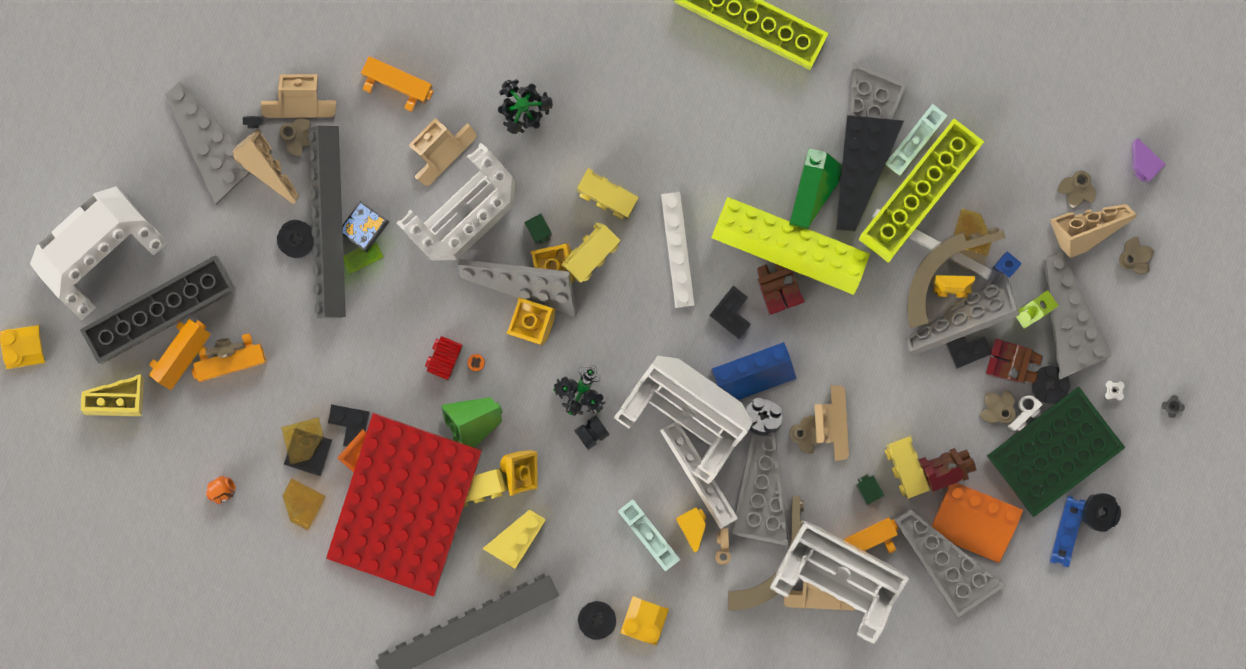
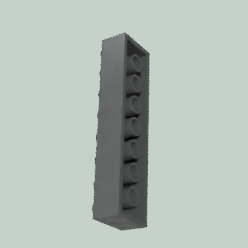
M215 255L85 326L80 331L97 362L104 364L237 290L219 257Z

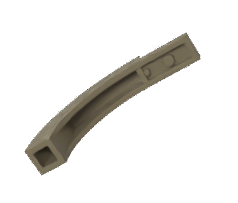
M999 227L988 229L986 234L980 235V232L970 234L968 239L965 238L964 232H961L939 243L924 257L915 271L908 293L907 312L910 328L929 323L926 311V295L929 283L937 269L948 258L960 251L1004 239L1003 229L999 230Z
M792 496L789 548L804 523L803 519H800V512H804V500H800V496ZM777 571L768 580L755 587L745 590L728 591V611L752 608L767 602L779 594L770 588Z

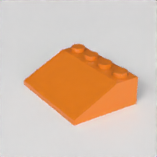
M955 483L946 487L931 527L954 545L1000 563L1018 525L1023 509L962 484Z

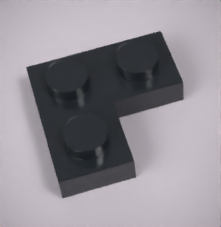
M732 286L709 316L736 338L740 339L751 325L737 313L748 297L735 286Z
M965 337L946 343L956 369L989 356L992 353L986 337L968 344Z
M331 404L328 423L346 427L343 446H348L362 429L366 431L370 412Z

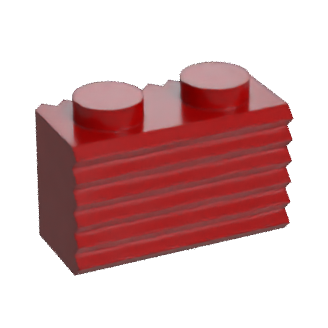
M443 336L440 339L436 338L432 347L435 350L432 357H428L425 364L427 372L449 381L463 345Z

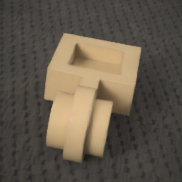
M722 528L720 532H716L717 544H720L721 550L716 553L715 558L719 564L726 565L731 560L728 528ZM722 553L726 554L727 556L725 561L720 560V555Z

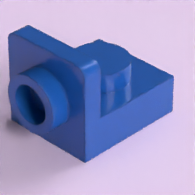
M1007 251L992 268L997 272L1001 271L1010 278L1020 267L1021 262Z

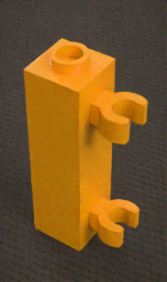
M368 56L361 72L362 76L368 78L363 86V91L371 93L375 82L409 97L404 108L410 112H413L417 101L424 104L426 100L430 101L434 92L432 84Z
M188 319L185 324L179 321L176 326L180 330L178 335L158 362L152 359L149 363V366L153 368L149 376L164 387L172 390L210 337L211 333L205 330L207 326L199 320L195 323Z
M244 334L242 339L245 348L236 350L234 355L227 358H220L218 356L209 358L205 353L207 348L203 346L198 352L201 361L193 363V377L198 379V382H204L265 364L267 361L262 344L253 345L251 334Z
M887 517L842 540L863 551L883 542L887 552L890 554L896 551L891 538L898 535L896 531L899 528L894 519L891 520L890 517Z

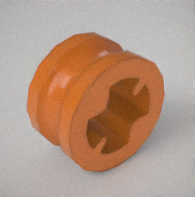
M473 354L468 358L467 364L471 370L480 371L484 368L485 360L481 355ZM475 357L476 359H481L479 368L471 366L473 363L472 359Z

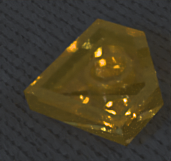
M962 208L953 235L964 232L965 238L968 239L969 235L980 232V235L988 233V228L980 213ZM992 242L966 250L988 256Z
M319 417L281 427L291 464L310 460L324 437Z
M292 478L282 495L290 521L309 530L326 496Z

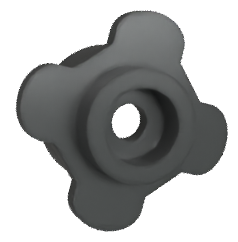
M1172 395L1167 402L1162 403V408L1168 412L1170 418H1175L1177 413L1185 409L1184 404L1178 400L1176 395Z

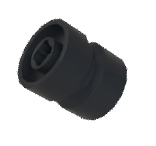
M597 415L589 419L587 425L582 424L574 430L587 450L597 444V440L602 441L610 435Z

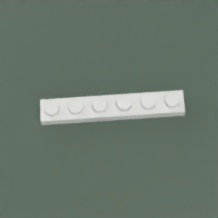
M680 192L661 194L675 308L694 306Z
M674 422L664 427L660 432L719 528L722 529L738 519L715 480L713 479L707 484L693 474L702 459L682 426Z

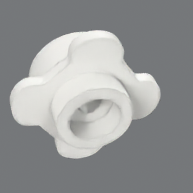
M1121 381L1118 383L1106 382L1105 398L1108 400L1112 398L1122 400L1124 398V383Z

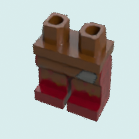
M775 263L777 272L770 274L767 264L757 268L759 277L757 281L769 315L785 310L786 306L788 309L805 303L792 270ZM780 292H781V293H782V295H783V298H784V301H785V304H784V302H783V299H782V297H781V294H780Z
M995 338L991 353L993 357H990L986 374L1022 384L1026 382L1036 383L1038 373L1029 371L1031 364L1041 366L1043 356L1034 352L1033 349ZM996 358L1004 359V360H1007V361H1010V362L998 360V359H996Z
M953 448L949 450L950 453L945 452L938 458L929 461L926 457L918 459L927 483L933 492L955 484L962 479L963 481L968 480V473L977 470L973 458H970L967 449L957 452Z

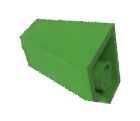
M491 397L449 403L441 406L444 421L454 435L452 437L453 440L472 447L478 445L502 422V408Z

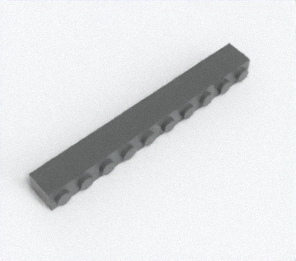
M317 125L311 127L308 133L310 141L309 159L311 161L310 179L312 180L310 196L313 205L311 209V216L313 218L312 236L314 237L312 253L315 260L313 273L315 275L314 293L316 295V304L314 310L317 319H335L346 317L339 126Z
M543 573L534 578L535 582L529 585L525 582L517 586L518 590L513 593L506 591L500 594V599L495 602L490 599L482 603L483 608L477 611L474 607L464 612L466 616L460 619L456 616L448 620V625L444 627L437 625L431 628V633L426 636L421 633L413 637L414 642L410 644L403 642L395 646V651L389 653L387 650L379 654V659L375 660L379 669H412L558 597L559 593L550 575L545 576Z

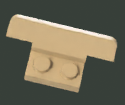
M279 74V101H261L262 115L266 118L333 117L336 113V100H318V74Z
M435 118L409 144L427 163L414 177L425 186L431 185L476 139V132L467 123L454 136Z
M830 385L831 404H814L817 443L834 442L835 461L846 460L849 457L845 388L843 386Z
M803 581L802 591L791 590L788 597L784 596V604L787 607L856 610L853 606L838 600L831 594L821 591L818 587Z

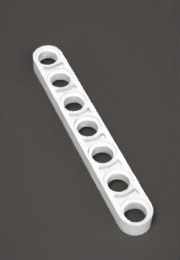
M876 209L875 212L873 213V215H872V218H873V219H874L875 216L879 213V211H880L879 209ZM917 229L909 237V239L930 250L941 243ZM960 252L948 258V260L986 280L989 279L992 273L991 269Z

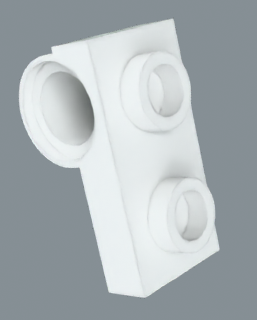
M1033 396L1020 398L1018 408L1021 413L1008 427L1012 431L1022 430L1027 425L1026 420L1030 416L1034 418L1041 411L1040 407L1043 404ZM1025 399L1032 401V408L1030 410L1025 409L1023 406Z

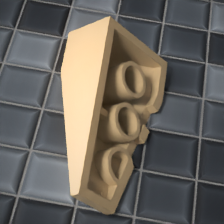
M259 129L255 130L233 150L235 160L294 204L299 197L289 177L286 174H282L279 160H275L272 157L270 151L273 149Z
M1127 204L1104 207L1102 211L1097 212L1085 210L1084 214L1074 215L1073 212L1066 213L1051 219L1050 223L1060 248L1072 258L1087 252L1135 219L1137 214Z

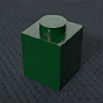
M542 214L524 222L535 244L539 242L542 245L551 240L550 236H552V233Z
M866 474L857 479L859 483L855 484L866 505L884 496L874 475L869 477Z

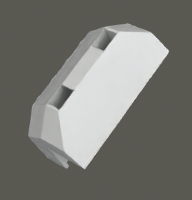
M482 143L474 153L467 156L480 171L425 223L411 210L408 211V215L397 222L409 238L431 260H458L513 208L515 180Z
M113 187L94 193L36 246L30 265L53 293L83 320L96 308L90 298L76 285L84 275L130 234L153 256L167 244V241L134 207L126 195L119 188Z
M657 356L614 416V419L630 429L649 402L710 445V448L693 474L707 484L715 478L734 447L749 431L753 423L740 401L679 358Z
M804 521L785 555L770 588L788 597L798 578L818 587L821 591L827 592L838 600L844 601L865 613L857 635L874 644L883 631L891 608L908 582L909 577L891 565L828 531Z

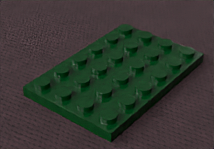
M1078 386L989 453L987 457L1032 517H1035L1125 449V446Z

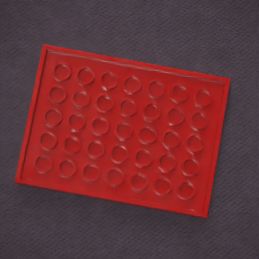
M373 413L326 559L434 597L483 450Z

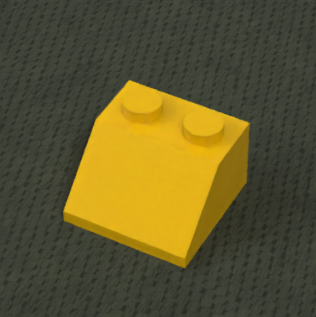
M695 507L675 518L693 552H697L706 525L704 520L707 519L703 510H698Z

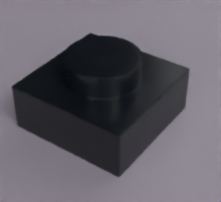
M264 116L243 117V125H248L250 129H257L259 125L264 124Z

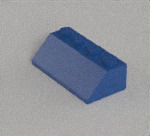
M785 342L711 369L717 386L737 400L797 379Z

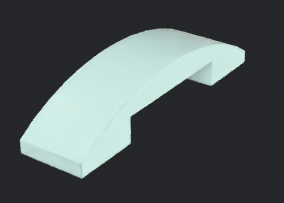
M932 104L885 165L900 176L948 115Z
M633 499L618 510L665 572L680 561L676 553Z

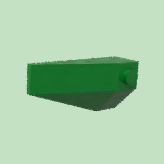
M808 148L789 225L808 229L838 185L842 164L827 152Z

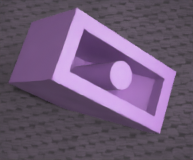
M1138 138L1132 142L1133 170L1136 172L1135 176L1140 181L1147 183L1165 166V163Z

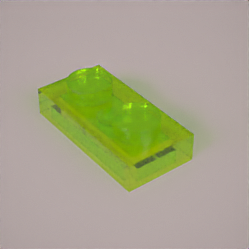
M375 241L368 252L358 248L344 255V264L351 275L383 259L384 256L377 241Z

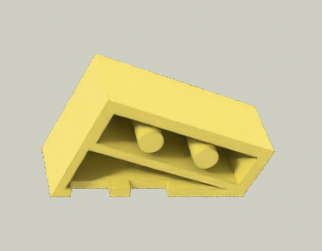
M589 168L577 187V192L580 193L579 197L588 202L590 199L597 202L596 206L606 211L607 208L614 212L613 215L621 220L624 217L626 219L629 218L639 197L624 188L609 182L605 177L596 175Z
M596 222L593 226L595 230L589 236L585 235L582 239L584 242L578 248L576 247L561 265L578 282L587 281L592 276V271L596 267L599 268L606 261L605 257L609 253L615 252L619 247L618 243L621 240L604 224Z
M139 374L133 378L119 380L113 384L83 391L81 412L84 415L142 416L143 376Z
M911 436L887 444V449L884 450L888 461L892 460L894 465L891 469L895 479L899 478L901 483L898 486L902 496H906L907 499L930 491L923 469L917 459V452L914 451Z
M501 468L474 475L465 506H468L467 502L474 501V504L483 502L485 497L490 495L492 499L503 496L502 492L508 491L506 473H503Z
M528 510L483 549L516 569L546 519L534 511Z

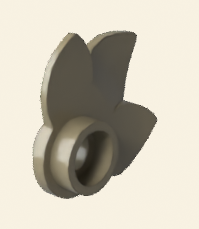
M299 118L292 124L286 123L280 128L279 135L286 142V149L291 154L300 157L303 147L310 146L308 129L311 121ZM287 130H292L291 136H286Z
M1078 171L1073 177L1064 178L1057 190L1059 193L1067 194V201L1071 208L1080 205L1084 199L1092 203L1096 196V190L1091 185V177L1085 171ZM1079 177L1084 178L1083 184L1078 182Z
M1132 237L1124 244V252L1119 257V264L1124 269H1132L1137 274H1145L1150 271L1147 262L1153 257L1154 250L1149 246H1140L1138 237ZM1127 257L1131 259V263L1127 261Z
M222 338L216 340V345L207 349L205 353L208 356L217 354L220 358H227L234 355L235 350L241 349L244 346L242 343H232L230 338Z
M1008 390L1004 391L1001 396L996 393H986L985 404L987 409L980 413L981 418L991 424L999 421L1003 424L1013 422L1016 417V412L1013 408L1015 403L1014 396ZM1004 411L1009 412L1007 417L1002 416Z
M815 416L804 417L800 424L793 425L789 431L791 440L798 444L802 452L807 454H813L814 444H820L816 440ZM798 430L802 432L801 437H798L797 435Z

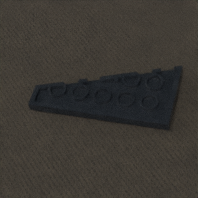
M847 115L836 230L856 231L904 123L903 120Z

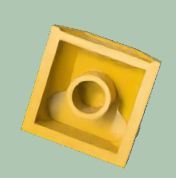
M562 244L530 252L534 268L566 271L561 265L572 251L569 244ZM571 276V281L575 282V279Z
M936 275L932 278L933 293H937V297H948V294H956L957 298H967L968 294H971L975 276Z
M518 297V303L506 334L543 346L549 337L555 319V309Z
M40 325L0 331L1 349L6 369L46 363L42 350Z
M517 451L502 457L500 468L503 473H506L510 496L538 489L537 451Z
M633 596L620 633L657 646L669 609Z

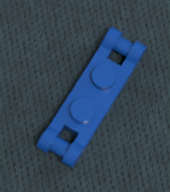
M1071 496L1066 497L1049 560L1050 563L1056 564L1057 562L1061 563L1062 566L1069 567L1083 515L1085 500L1080 499L1078 501ZM1071 507L1077 508L1076 514L1070 512ZM1059 549L1066 551L1064 556L1058 555Z

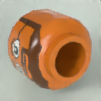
M219 476L207 484L206 495L210 501L222 504L234 496L236 487L231 478Z

